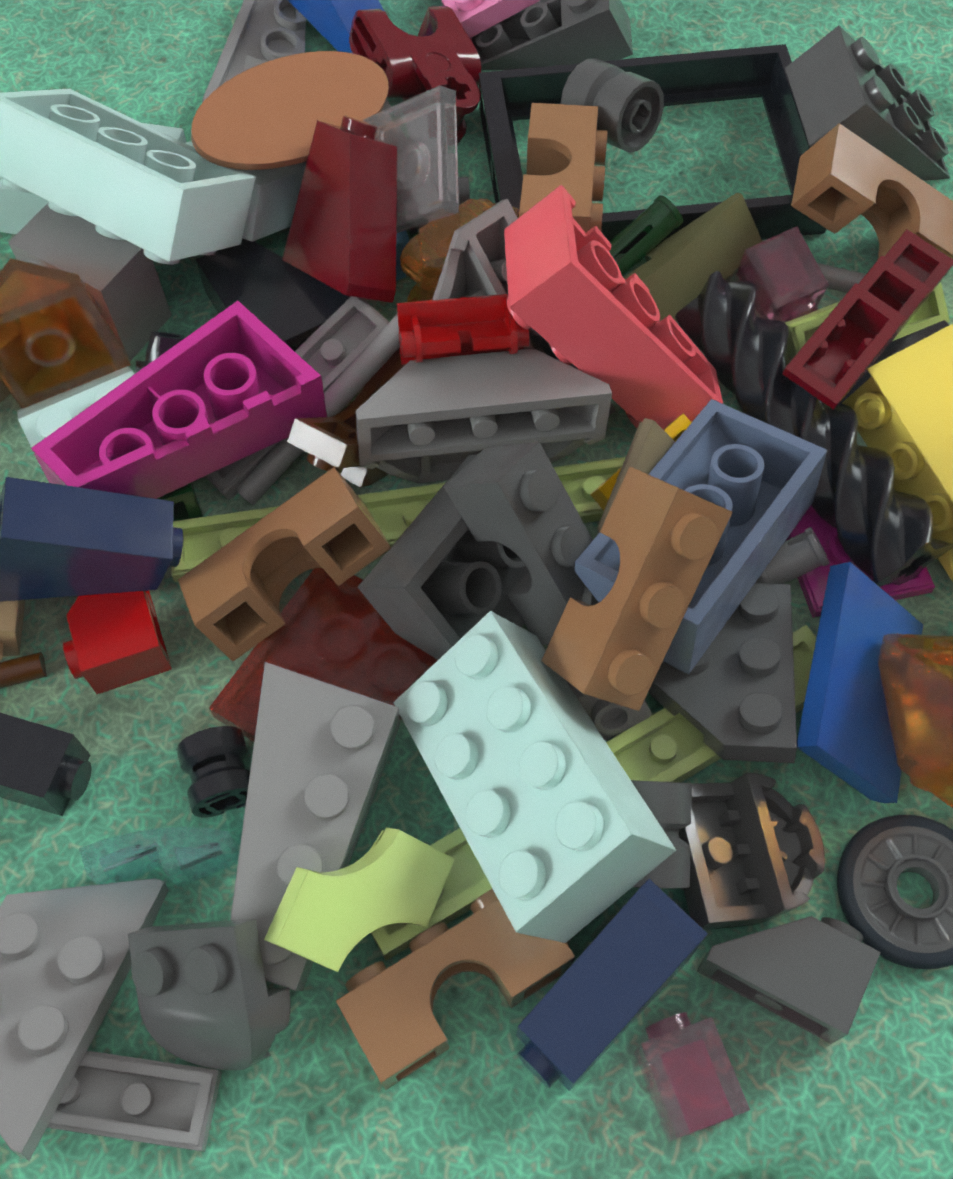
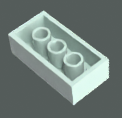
M71 89L0 93V177L2 178L3 185L19 192L33 193L49 201L48 206L53 211L69 216H79L95 224V230L99 234L116 240H126L144 249L143 254L147 258L162 264H178L180 259L196 255H214L217 250L241 245L256 177L242 170L226 168L204 159L195 148Z
M490 611L393 703L396 707H399V714L515 932L566 943L672 855L676 849L565 679L541 662L546 650L537 636Z

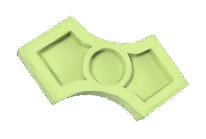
M386 827L385 830H382L370 850L358 861L345 868L320 873L296 867L264 940L338 972L355 945L378 928L394 923H411L427 928L455 859L399 829Z

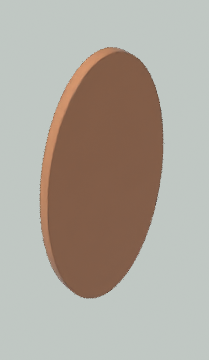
M338 51L299 53L259 64L226 81L202 102L192 122V144L195 150L207 161L231 169L265 170L305 162L308 159L317 120L336 126H341L343 116L369 124L374 122L386 102L389 89L387 76L383 69L372 60L360 55Z

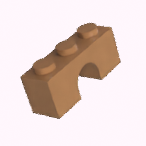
M532 103L527 144V175H523L519 217L562 184L576 201V205L572 209V216L585 232L595 225L601 231L603 204L592 203V201L603 202L605 166L594 165H605L607 130H597L598 106Z
M840 123L837 124L800 156L792 207L834 234L859 215L864 216L873 226L879 240L878 259L887 254L906 229L953 259V201Z
M630 466L600 530V533L613 539L619 548L620 567L616 581L607 596L595 605L569 598L541 662L585 695L640 711L733 512Z
M333 467L178 579L194 625L230 660L235 661L285 625L279 610L280 598L288 584L298 575L310 569L323 568L339 586L391 549V546L366 505L338 470Z
M491 889L471 904L470 909L473 915L450 929L445 922H441L423 931L409 943L408 947L412 953L392 966L386 968L384 962L379 961L359 971L345 984L349 993L337 999L336 1003L379 1081L387 1090L449 1049L448 1040L433 1015L435 995L447 979L462 972L483 974L498 986L512 1008L563 975L574 962L575 955L568 944L516 933L494 890Z

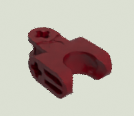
M448 6L428 7L418 36L408 34L399 29L391 22L386 12L381 9L357 10L350 30L349 43L353 54L372 60L383 69L389 86L386 99L402 98L412 117L431 116L433 139L443 138L444 147H452L459 143L466 134L467 126L464 116L472 113L480 101L481 93L478 85L481 62L477 49L453 9Z

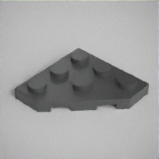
M755 583L690 674L663 661L648 691L673 716L680 713L704 734L703 742L723 760L795 763L797 737L791 584Z

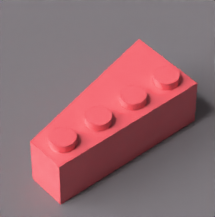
M562 184L504 229L508 284L507 307L512 317L524 329L530 330L533 328L549 343L553 353L561 362L567 365L573 364L580 371L609 384L612 391L611 399L625 410L629 420L636 428H638L640 421L643 422V419L647 418L654 420L662 429H665L683 413L692 422L711 399L723 404L716 369L670 314L660 321L659 309L649 293L648 287L636 273L627 279L623 278L619 266L609 252L612 244L595 225L585 232L572 216V209L575 207L576 201Z

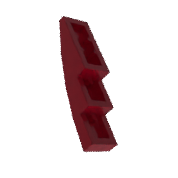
M906 229L887 254L877 260L859 284L855 283L786 366L782 374L834 410L868 371L867 368L874 364L953 266V259Z

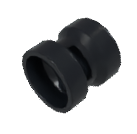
M234 726L208 728L186 737L178 744L176 750L181 769L190 775L192 782L187 795L194 816L201 818L213 817L223 814L225 810L246 806L250 770L245 768L243 761L248 750L241 729Z

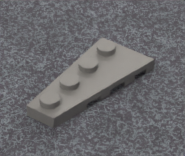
M244 0L202 102L219 86L243 72L247 55L271 61L289 55L305 53L306 18L288 0Z

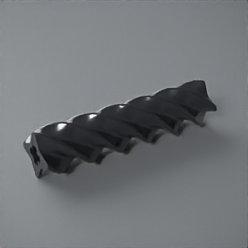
M719 271L712 273L701 293L676 313L675 317L679 326L716 369L718 380L722 385L735 394L743 413L827 450L818 487L811 506L823 520L836 528L838 539L845 553L854 564L866 574L872 576L873 581L879 587L890 583L901 585L914 579L928 564L953 548L952 543L932 538L933 514L931 507L924 499L916 495L894 490L895 467L893 459L887 452L857 444L858 419L852 407L839 403L833 410L782 374L786 366L793 359L788 357L787 353L789 329L783 321L756 316L755 301L757 293L755 284L748 280L726 282Z

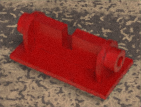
M508 294L397 303L401 365H406L410 360L420 363L423 362V359L508 351L510 355L517 354L518 350L529 346V330L521 327L512 317L507 307Z

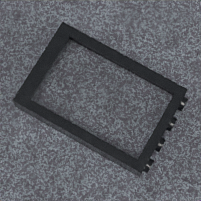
M786 44L605 61L625 72L635 73L659 84L664 95V106L762 97L791 195L744 199L759 235L764 240L824 234L826 232L825 227L791 206L800 156L811 147L809 146L785 67L792 63ZM578 64L479 73V90L481 93L479 111L494 201L497 204L501 200L508 199L517 218H519L523 175L513 121L530 119L532 103L561 104L564 86L569 75ZM722 202L676 206L682 215L683 223L678 228L673 229L661 242ZM646 209L603 213L601 232L609 242L612 241L619 232L624 230ZM641 233L619 254L627 253L643 237H645L646 234Z

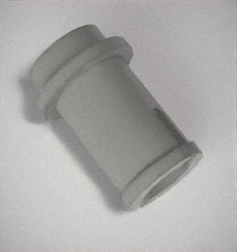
M809 527L805 529V532L785 541L755 583L785 584L822 565L830 564L813 529Z

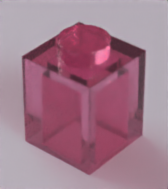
M794 227L746 249L736 273L740 281L748 280L755 284L757 293L755 310L761 318L780 320L784 323L818 310L817 306L829 286L798 227Z
M687 1012L660 1020L645 1028L649 1041L641 1043L634 1053L668 1142L675 1141L750 1111L712 1017L691 1025Z

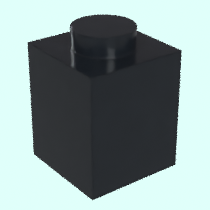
M0 713V797L63 816L70 799L78 800L84 794L89 784L92 771L91 763L88 761L90 757L89 752L74 734Z

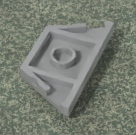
M153 878L9 894L0 905V1135L9 1148L19 1157L30 1161L132 966L128 934L153 925L168 892L165 881Z

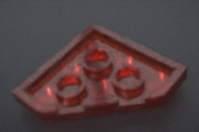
M314 568L282 610L281 615L285 625L254 647L211 704L209 710L215 719L227 726L241 729L243 735L254 742L265 662L395 706L393 702L438 660L403 639L391 629L358 589L363 579L353 575L338 586L323 568Z

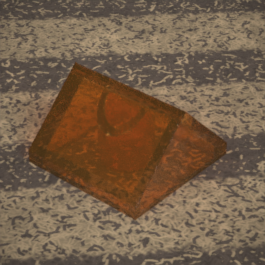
M10 258L0 271V380L22 409L131 365L129 357L78 274Z

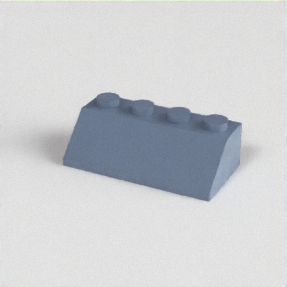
M711 399L651 470L649 475L733 512L663 659L664 662L690 674L812 505L827 454L826 449ZM599 532L575 561L574 571L598 602L602 601L610 592L619 572L620 552L616 542Z

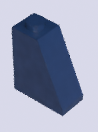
M6 477L0 496V602L157 590L169 566L177 567L182 554L183 530L173 527L174 501Z
M648 879L518 1025L516 1036L525 1044L517 1053L518 1057L548 1088L558 1079L570 1091L683 968L708 933L652 880Z

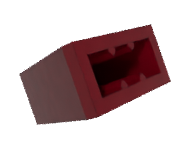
M343 116L341 126H336L317 120L282 260L344 295L393 303L396 293L397 146L375 138L378 127L364 121Z

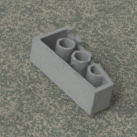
M267 662L264 665L230 920L256 919L265 980L295 991H303L314 962L265 941L264 938L296 867L321 873L336 871L349 866L400 726L399 707Z

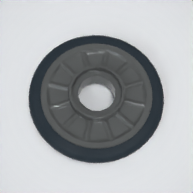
M893 815L866 825L847 844L842 853L837 871L839 902L849 925L862 934V941L866 945L881 952L880 956L895 964L914 969H939L953 965V829L935 820L916 815ZM901 873H918L930 883L933 891V901L930 907L919 909L904 902L897 889V879Z

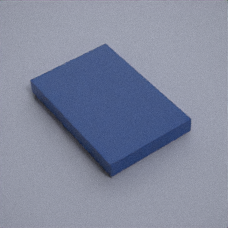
M846 562L830 566L798 732L797 748L870 800L884 804L897 803L923 624L854 564Z

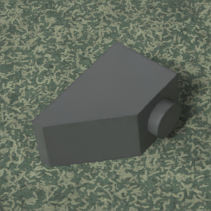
M809 916L714 945L702 959L697 972L832 1044L848 1035L881 952L862 943V934L852 926L834 918L823 917L820 921Z

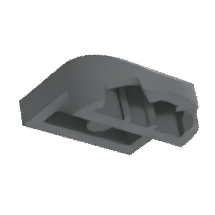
M746 772L732 782L692 783L691 824L679 831V838L690 845L691 852L690 887L683 888L689 914L703 930L753 926L789 912L810 900L807 895L810 892L813 880L824 871V845L813 816L804 804L792 806L781 794L772 789L776 780L771 777Z
M256 919L151 926L128 934L132 960L131 972L136 986L141 1018L146 1029L159 1045L187 1062L220 1070H245L271 1056L268 1050L274 1041L275 1035L283 1031L289 1024L291 1009L289 988H267Z

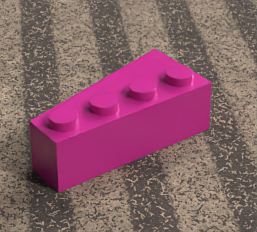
M236 301L31 449L49 483L157 499L288 438L295 418L327 417L322 376L244 305Z

